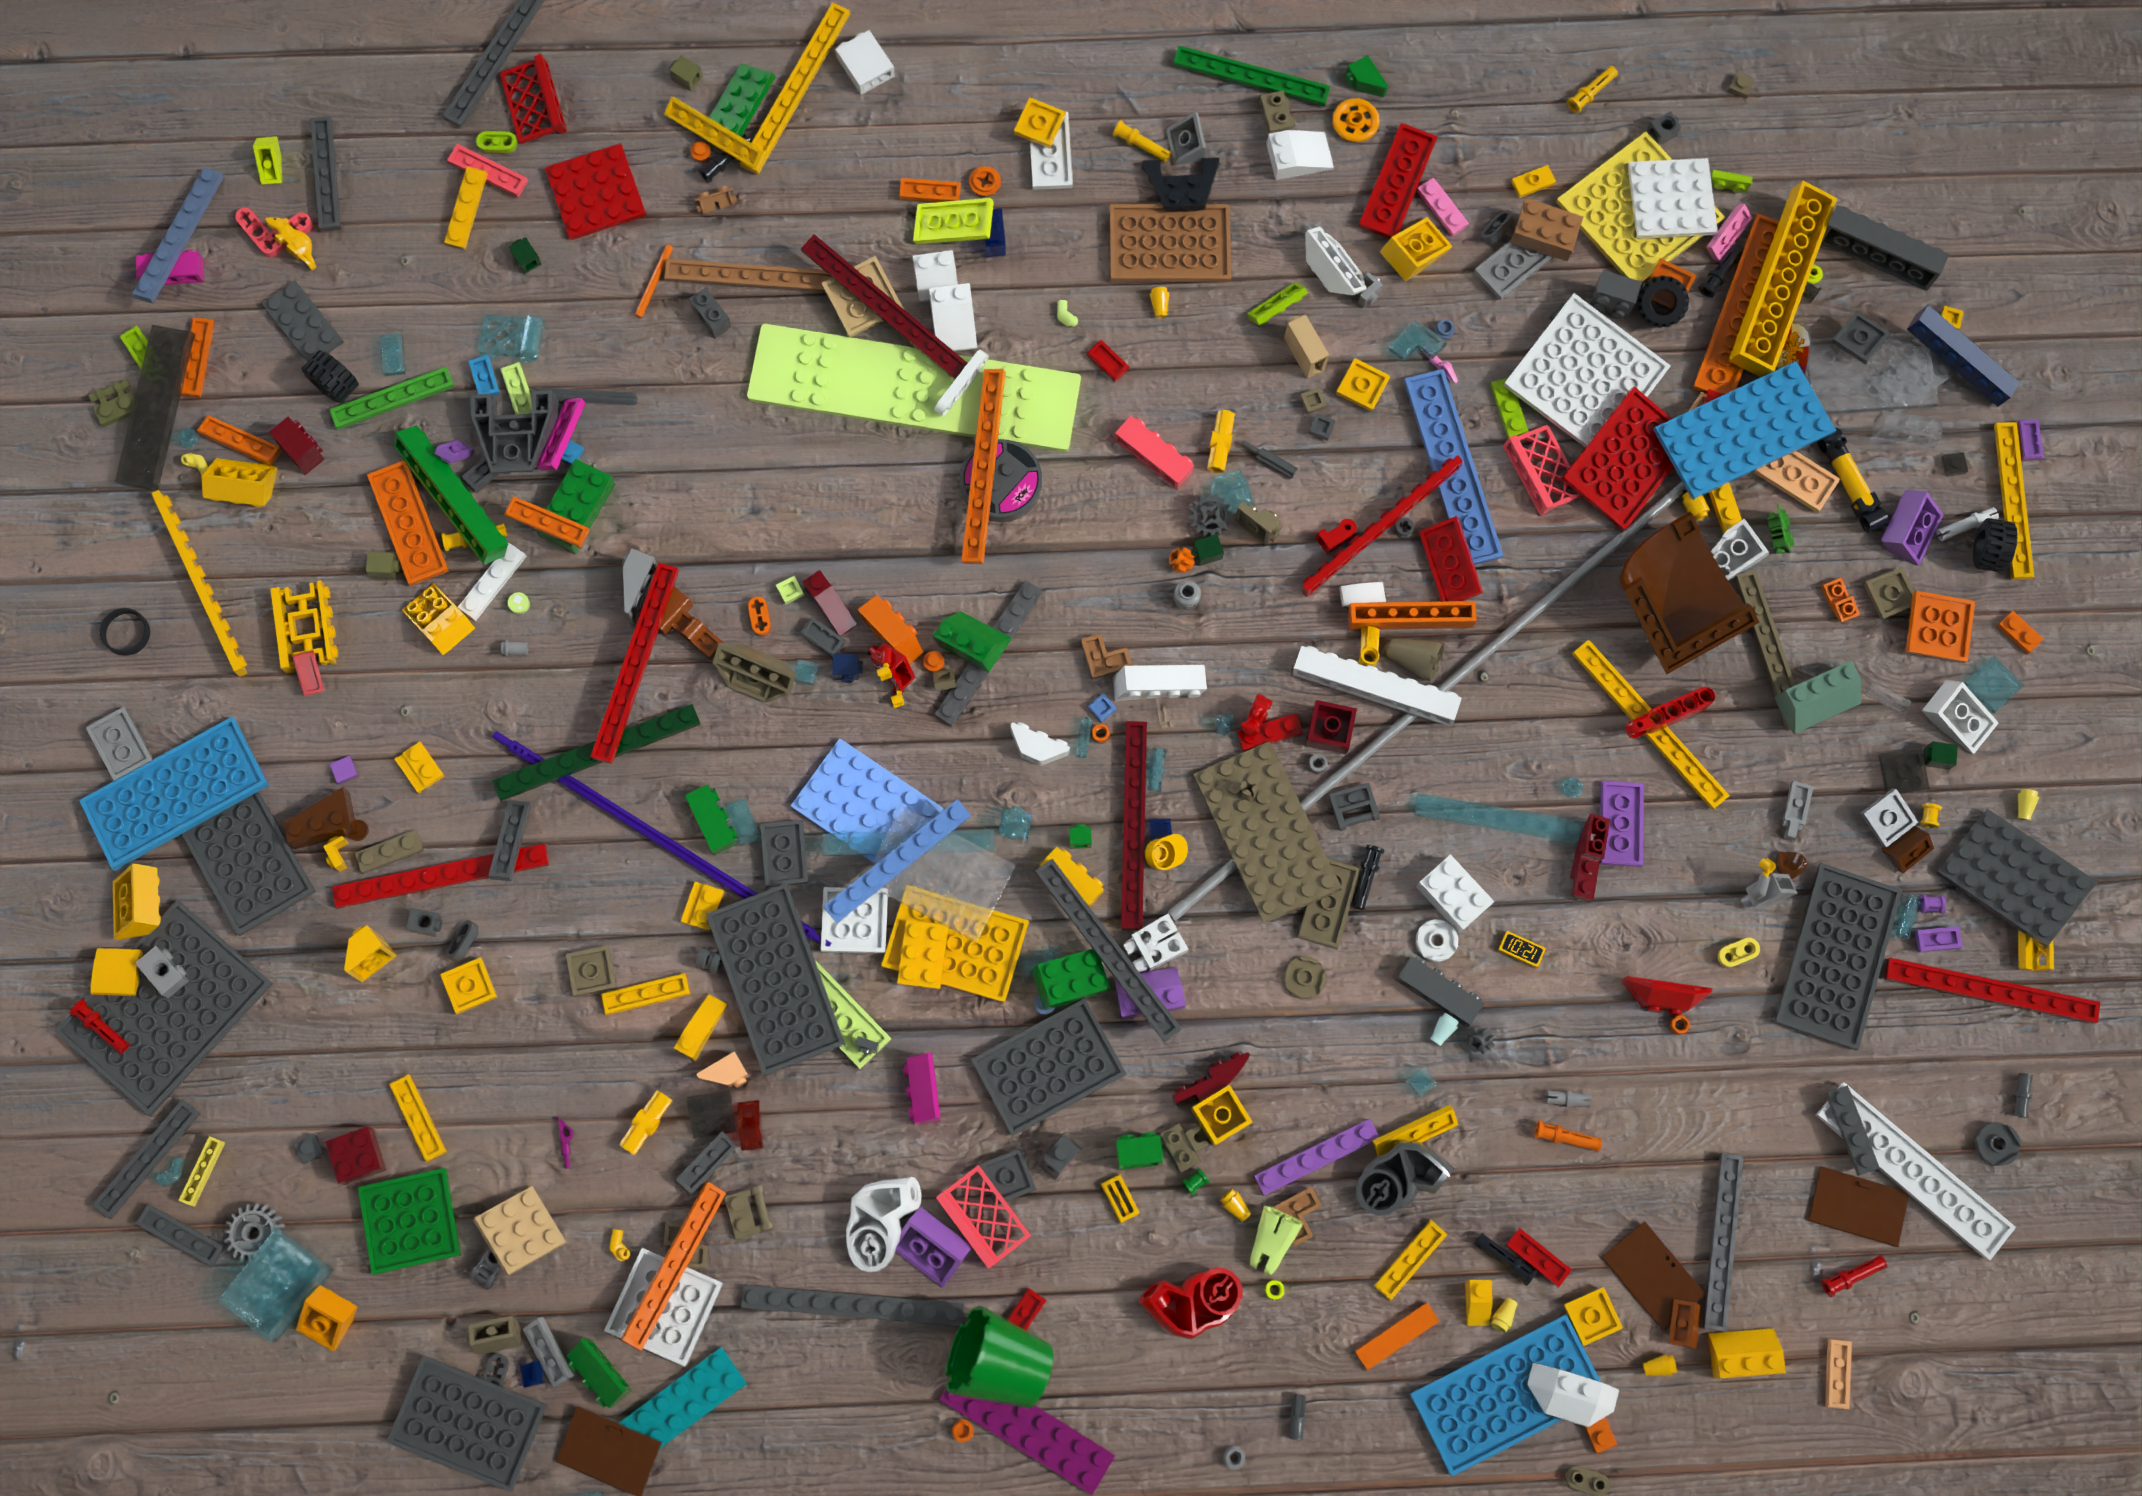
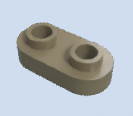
M1573 1466L1565 1474L1567 1485L1573 1489L1594 1496H1605L1610 1490L1609 1479L1601 1473ZM1576 1474L1581 1475L1580 1482L1575 1481L1574 1477ZM1598 1481H1601L1603 1483V1487L1601 1489H1597L1596 1483Z

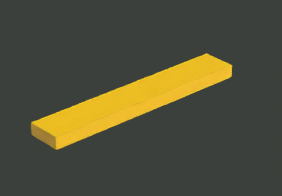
M671 96L663 115L754 170H759L767 153L766 151L676 97Z

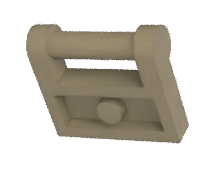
M757 1186L724 1197L736 1240L774 1229L773 1222H770L762 1194L764 1193L763 1186ZM751 1196L755 1198L762 1223L759 1226L755 1225L748 1197Z

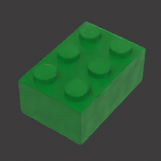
M1093 949L1040 963L1032 969L1044 1011L1083 1000L1084 998L1104 994L1110 989L1102 961Z

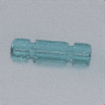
M1081 717L1080 720L1081 728H1079L1077 743L1079 747H1077L1076 757L1087 758L1089 728H1091L1092 719L1088 717Z

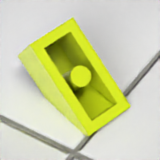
M277 136L257 138L253 144L261 185L282 183L281 152Z

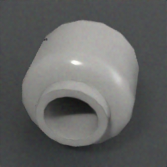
M1190 580L1180 582L1174 590L1175 604L1183 610H1190L1198 605L1201 597L1199 586Z

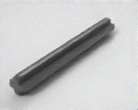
M536 388V391L553 390L558 397V401L581 398L584 402L637 404V393Z

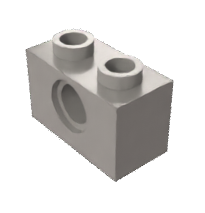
M155 946L135 964L162 996L170 998L189 982L185 977L187 972L180 964L175 965L171 959L174 957L166 948L161 949ZM164 966H167V967H168L167 973H166L165 975L161 976V975H160V970H161V968L164 967Z

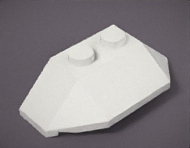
M1321 227L1306 231V262L1329 292L1354 295L1367 289L1363 274L1339 242L1325 233Z
M1532 1363L1527 1383L1545 1414L1586 1427L1593 1425L1614 1412L1619 1393L1618 1389L1604 1383L1536 1363Z

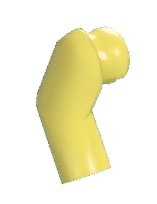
M188 453L181 457L183 465L198 468L201 475L208 468L204 457L201 455Z

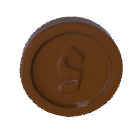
M355 820L358 833L348 836L354 841H361L367 837L369 828L364 821Z

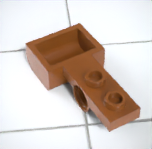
M674 586L659 631L666 636L674 629L711 660L715 656L718 644L724 642L709 631L699 619L694 616L692 617L688 613L694 606L693 603Z

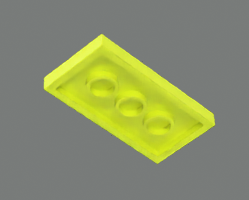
M991 198L917 204L913 241L915 244L990 239L994 201Z

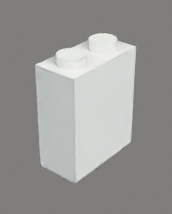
M870 30L857 34L854 39L841 43L835 49L837 60L861 95L895 76L894 66Z

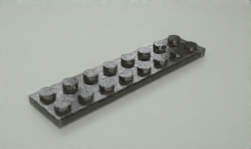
M156 325L151 327L115 479L117 484L156 491L159 489L195 336L191 331Z

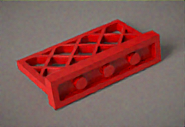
M542 54L535 55V60L499 72L520 144L557 131L559 134L567 132L549 64ZM535 67V73L532 78L525 76L528 69ZM515 74L518 77L512 85L507 82L506 77ZM522 78L530 81L525 90L518 88ZM534 84L540 86L537 95L529 93ZM516 90L523 93L518 102L512 100ZM527 96L534 98L530 108L522 105ZM539 101L545 103L542 113L534 110ZM520 108L527 110L523 120L517 117ZM532 113L539 116L535 125L527 122ZM543 119L550 121L551 127L546 129L539 128ZM525 125L533 128L529 135L522 136L521 132Z

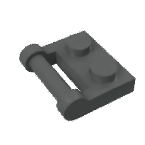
M1369 783L1328 795L1339 831L1369 820H1380V814ZM1369 806L1370 812L1346 819L1343 818L1342 813Z

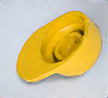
M1171 834L1160 839H1154L1148 843L1145 849L1146 862L1151 868L1156 870H1168L1181 865L1188 854L1187 842L1179 834Z

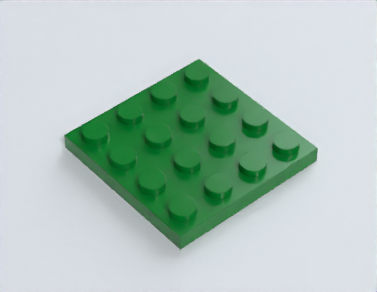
M447 1168L358 1187L372 1275L462 1256Z

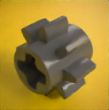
M1477 1026L1467 1035L1470 1038L1468 1045L1474 1052L1481 1051L1482 1054H1485L1495 1045L1492 1042L1495 1036L1488 1028L1481 1029L1480 1026Z

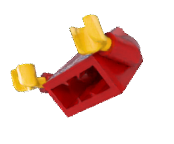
M883 643L880 647L874 645L869 649L868 655L877 670V674L880 676L881 681L887 680L893 685V692L897 694L890 696L893 707L903 706L902 693L904 688L916 678L905 655L887 643Z

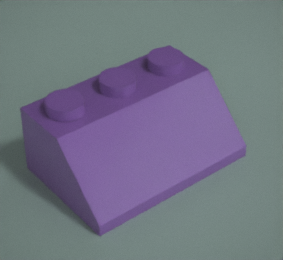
M1905 490L1886 531L1883 533L1881 542L1890 553L1919 566L1944 514L1928 492Z
M1177 967L1140 973L1169 1012L1185 1009L1184 993ZM1113 978L1121 1020L1143 1017V1014L1121 985Z
M920 1207L902 1229L900 1241L895 1252L943 1288L964 1261L972 1246Z

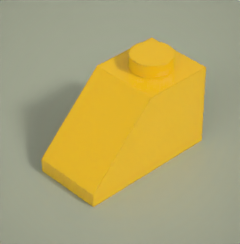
M1492 1280L1465 1281L1467 1326H1489L1493 1303Z

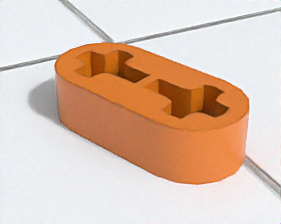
M753 597L748 603L752 629L757 636L764 637L771 631L767 603L762 597ZM757 602L762 606L760 607L761 614H757L756 609L752 608L755 607ZM758 619H762L763 624L767 625L763 631L756 628L759 626Z

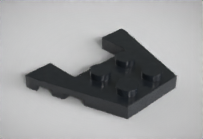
M1202 158L1201 175L1162 176L1160 160H1142V169L1146 171L1148 180L1156 190L1155 193L1165 212L1199 211L1206 209L1220 158Z

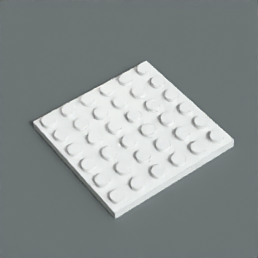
M1574 293L1503 386L1582 446L1586 447L1632 387L1635 386L1648 397L1671 365Z

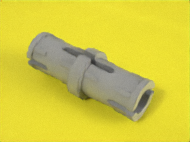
M1547 1090L1546 1096L1555 1097V1099L1546 1098V1104L1565 1105V1107L1569 1108L1571 1106L1591 1107V1102L1582 1101V1099L1592 1100L1591 1094L1572 1093L1570 1090L1566 1092Z

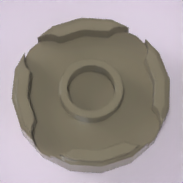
M1301 956L1287 965L1284 972V984L1291 995L1299 999H1311L1323 991L1327 974L1318 960L1312 957Z

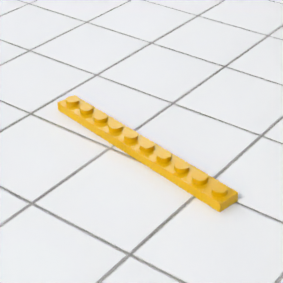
M832 2L752 141V144L767 152L759 170H754L745 163L740 162L742 168L759 175L849 18L850 10Z
M160 490L152 492L155 503L234 672L239 677L248 674L245 669L247 662L242 654L239 655L237 652L239 645L234 636L231 637L228 632L231 628L225 618L222 619L220 615L223 612L217 600H213L211 595L214 594V591L209 583H205L203 577L206 574L201 565L197 566L195 559L198 557L192 547L189 548L187 544L189 538L184 529L181 530L178 525L181 523L180 518L170 508L173 506L171 499L168 495H163Z
M1587 640L1572 653L1575 659L1630 720L1644 715L1651 710L1648 704L1590 640ZM1668 727L1652 734H1645L1648 740L1711 810H1714L1730 796Z

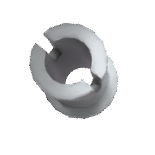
M506 640V642L501 643V654L509 656V654L528 655V642H509V640Z

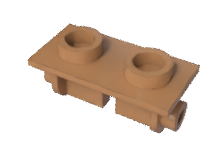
M724 186L717 188V193L709 194V191L697 194L698 198L694 199V201H699L700 205H696L698 213L702 212L705 214L716 210L714 202L719 203L720 209L733 206L737 200L735 194L731 195L730 192L734 189Z

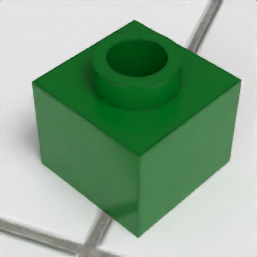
M1077 824L1073 826L1074 828H1070V849L1091 848V827H1086L1085 824Z

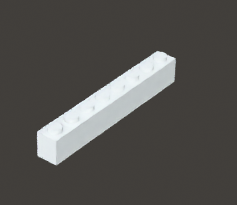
M1301 646L1293 670L1294 676L1453 727L1462 699L1454 692H1443L1432 685L1424 686L1418 684L1414 679H1403L1392 672L1384 673L1378 671L1374 666H1362L1355 660H1344L1338 658L1336 654L1329 652L1325 654L1312 646Z

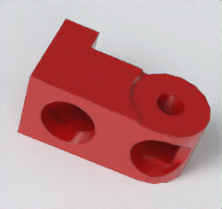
M1344 519L1338 527L1330 532H1327L1325 528L1319 531L1315 539L1328 555L1353 538L1357 529L1356 523L1351 519Z

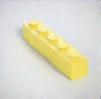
M209 1136L178 1201L190 1206H196L225 1142Z

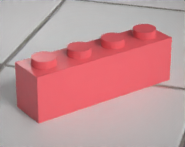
M1130 416L1115 433L1114 440L1176 490L1193 473L1194 465L1191 459L1185 455H1180L1172 444H1166L1161 440V436L1157 432L1147 429L1144 422L1139 418L1135 419Z

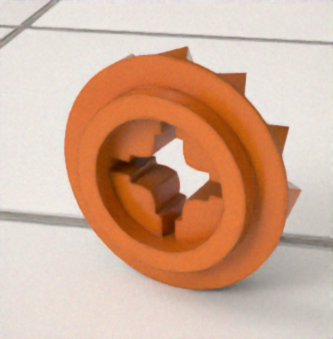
M982 166L976 168L971 173L969 185L972 192L974 191L978 196L988 197L991 194L995 195L996 191L1000 189L1001 177L994 168ZM988 177L989 184L982 187L981 180L984 181Z

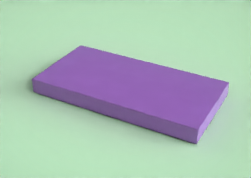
M1601 781L1600 816L1609 818L1610 825L1605 856L1603 860H1600V864L1642 867L1644 783Z

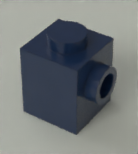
M833 654V679L841 680L844 683H852L854 680H859V674H863V661H859L858 654Z

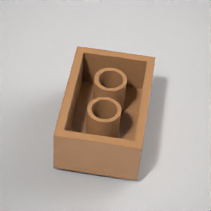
M1526 198L1510 243L1568 261L1573 252L1584 216Z

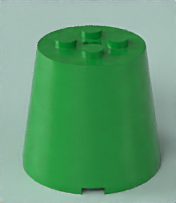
M976 1306L968 1313L969 1320L966 1325H960L951 1345L945 1375L949 1376V1382L945 1384L947 1391L957 1396L1031 1408L1043 1394L1053 1365V1349L1051 1344L989 1309Z

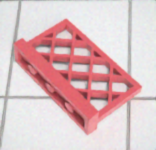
M1548 425L1520 436H1512L1505 442L1503 448L1540 516L1554 508L1582 497L1578 493L1572 495L1565 492L1568 484L1561 479V476L1556 475L1558 467L1567 472L1570 464ZM1545 432L1548 438L1547 443L1537 440L1538 434ZM1526 440L1531 442L1530 450L1523 448L1520 441ZM1535 444L1545 448L1543 455L1533 452ZM1548 450L1554 451L1557 454V460L1546 457ZM1531 456L1542 460L1540 467L1532 465L1530 461ZM1545 462L1555 465L1553 473L1543 469ZM1541 474L1551 477L1549 485L1542 483L1540 480ZM1554 479L1564 483L1562 490L1552 487ZM1550 491L1561 495L1559 501L1552 502L1549 496Z
M979 1165L936 1197L988 1269L992 1268L1032 1236ZM977 1172L983 1178L982 1188L970 1186L971 1176ZM967 1180V1186L961 1185ZM986 1183L990 1187V1189L985 1188ZM957 1187L966 1188L965 1201L955 1200L951 1192ZM969 1189L981 1190L980 1204L968 1202ZM984 1191L993 1192L996 1195L995 1206L983 1204ZM999 1201L1004 1207L998 1206ZM958 1203L964 1204V1208L962 1209ZM967 1204L979 1206L978 1219L967 1216ZM982 1206L995 1208L993 1221L981 1220ZM998 1209L1008 1211V1223L996 1222ZM1012 1218L1016 1222V1224H1011ZM972 1221L977 1222V1227H975ZM980 1222L992 1224L991 1237L981 1235L979 1232ZM996 1224L1008 1226L1006 1239L994 1237ZM1011 1226L1019 1227L1025 1236L1018 1241L1009 1240ZM985 1239H990V1245ZM993 1240L1006 1242L1005 1251L999 1256L992 1250ZM1009 1242L1014 1243L1012 1246L1008 1248Z

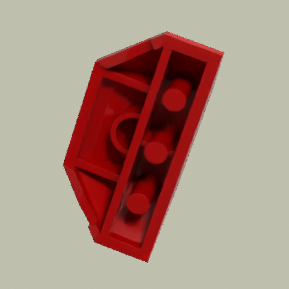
M1626 976L1622 979V984L1637 1003L1643 1008H1648V1012L1660 1013L1661 1010L1669 1011L1670 1015H1682V1013L1687 1012L1712 993V988L1632 976Z

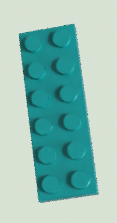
M720 1347L619 1424L662 1441L661 1449L748 1383L723 1347Z

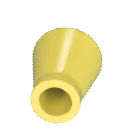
M2029 789L2020 790V793H2018V819L2031 820L2039 800L2037 791Z
M1506 1298L1491 1317L1492 1322L1490 1325L1503 1333L1511 1329L1518 1305L1517 1302Z

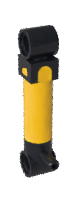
M1836 427L1835 433L1817 441V445L1821 452L1827 455L1853 503L1851 508L1856 517L1859 518L1863 530L1866 533H1871L1889 524L1888 515L1882 507H1879L1881 505L1875 491L1871 493L1845 445L1847 438Z

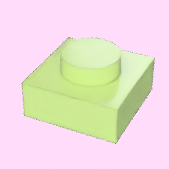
M795 576L776 585L786 605L804 596Z

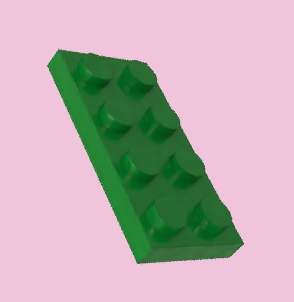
M740 64L709 118L737 135L742 136L776 77L771 72Z

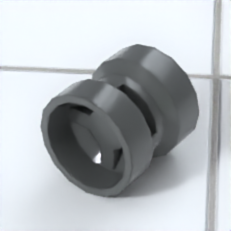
M702 947L697 958L696 968L702 970L706 968L710 972L717 974L722 964L720 953H713L708 948Z

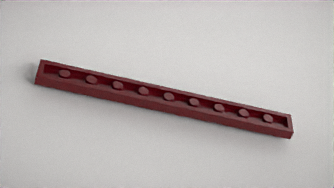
M815 234L801 248V251L951 378L955 380L968 364Z
M1126 721L1121 930H1141L1143 928L1147 722Z

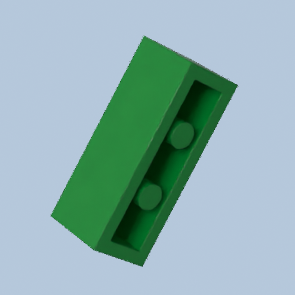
M707 784L685 795L713 855L737 845L734 839L738 836L733 825L728 827L725 821L729 817L724 807L719 808L717 804L720 798L715 788L710 790Z

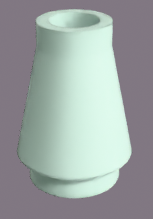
M1444 1013L1442 1017H1439L1430 1039L1441 1046L1458 1028L1459 1021Z

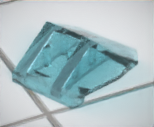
M1241 470L1214 478L1211 495L1213 497L1217 493L1219 500L1225 497L1224 504L1231 505L1227 508L1228 511H1232L1235 514L1242 502L1254 506L1249 484Z

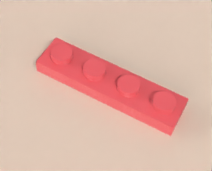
M459 144L455 146L447 159L449 164L463 171H466L467 166L486 171L488 173L487 183L518 198L528 183L526 177Z

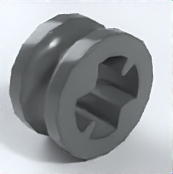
M1401 518L1395 526V533L1400 538L1410 537L1414 530V523L1408 518ZM1403 524H1406L1407 529H1410V531L1402 532L1401 527Z

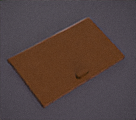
M1821 1166L1808 1221L1899 1247L1909 1194L1904 1190Z
M1645 1221L1608 1252L1601 1255L1602 1259L1662 1331L1671 1324L1674 1299L1697 1302L1706 1294Z
M577 1406L555 1462L634 1496H643V1491L662 1441Z

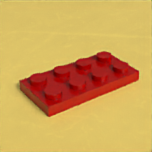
M1455 516L1420 530L1419 534L1441 602L1466 601L1483 594L1459 517Z

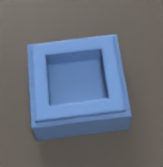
M1104 693L1088 705V709L1101 723L1117 711V707Z

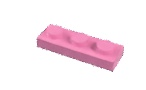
M1434 178L1417 188L1418 194L1451 237L1468 227V221Z
M1738 203L1717 234L1714 235L1706 246L1714 261L1720 262L1752 220L1753 217L1745 204Z

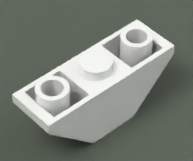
M1012 722L1010 731L1021 758L1042 766L1069 755L1070 747L1067 746L1068 744L1060 739L1055 741L1048 738V735L1042 731L1034 732L1029 730V727L1023 723L1018 722L1015 724Z

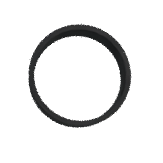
M119 608L110 612L103 619L100 626V637L103 644L112 652L122 656L133 655L141 651L148 643L150 626L147 620L136 610ZM123 614L139 616L144 624V633L141 640L130 649L117 650L111 648L106 638L109 624L116 617Z

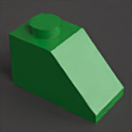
M1368 55L1348 65L1345 78L1348 84L1352 85L1356 91L1379 97L1386 96L1389 86Z

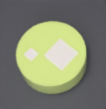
M517 592L509 597L508 607L515 614H523L528 611L530 601L525 594Z

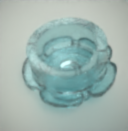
M185 428L179 432L178 441L181 446L192 448L195 443H198L199 435H197L196 430Z
M1570 777L1563 782V791L1569 797H1578L1582 793L1583 783L1580 780L1578 781L1576 777Z

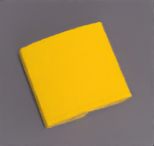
M97 948L92 970L91 994L136 996L140 976L138 974L139 968L135 962L142 957V951L137 949Z

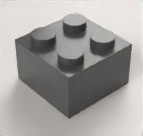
M1603 270L1594 286L1589 305L1600 313L1611 314L1617 319H1627L1636 303L1642 282Z

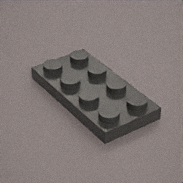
M295 280L262 303L307 362L318 350L330 353L344 343Z

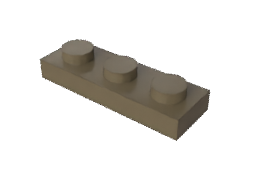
M414 830L356 852L355 856L361 873L365 874L423 852L424 848L418 832Z

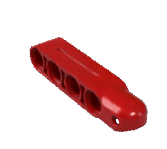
M1701 687L1632 719L1626 724L1625 732L1632 739L1647 733H1655L1704 711L1715 701L1716 695L1711 688Z

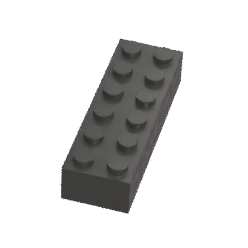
M1839 205L1832 212L1821 242L1822 245L1924 290H1928L1941 275L1949 256L1948 253H1945L1940 248H1934L1925 244L1922 240L1911 238L1904 232L1895 231L1883 223H1877L1865 215H1859L1852 212L1849 208Z

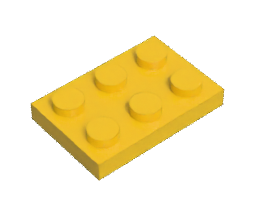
M906 920L898 985L941 989L949 925Z

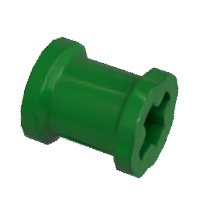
M1199 1167L1190 1177L1181 1180L1186 1190L1192 1196L1204 1184L1208 1185L1210 1183Z

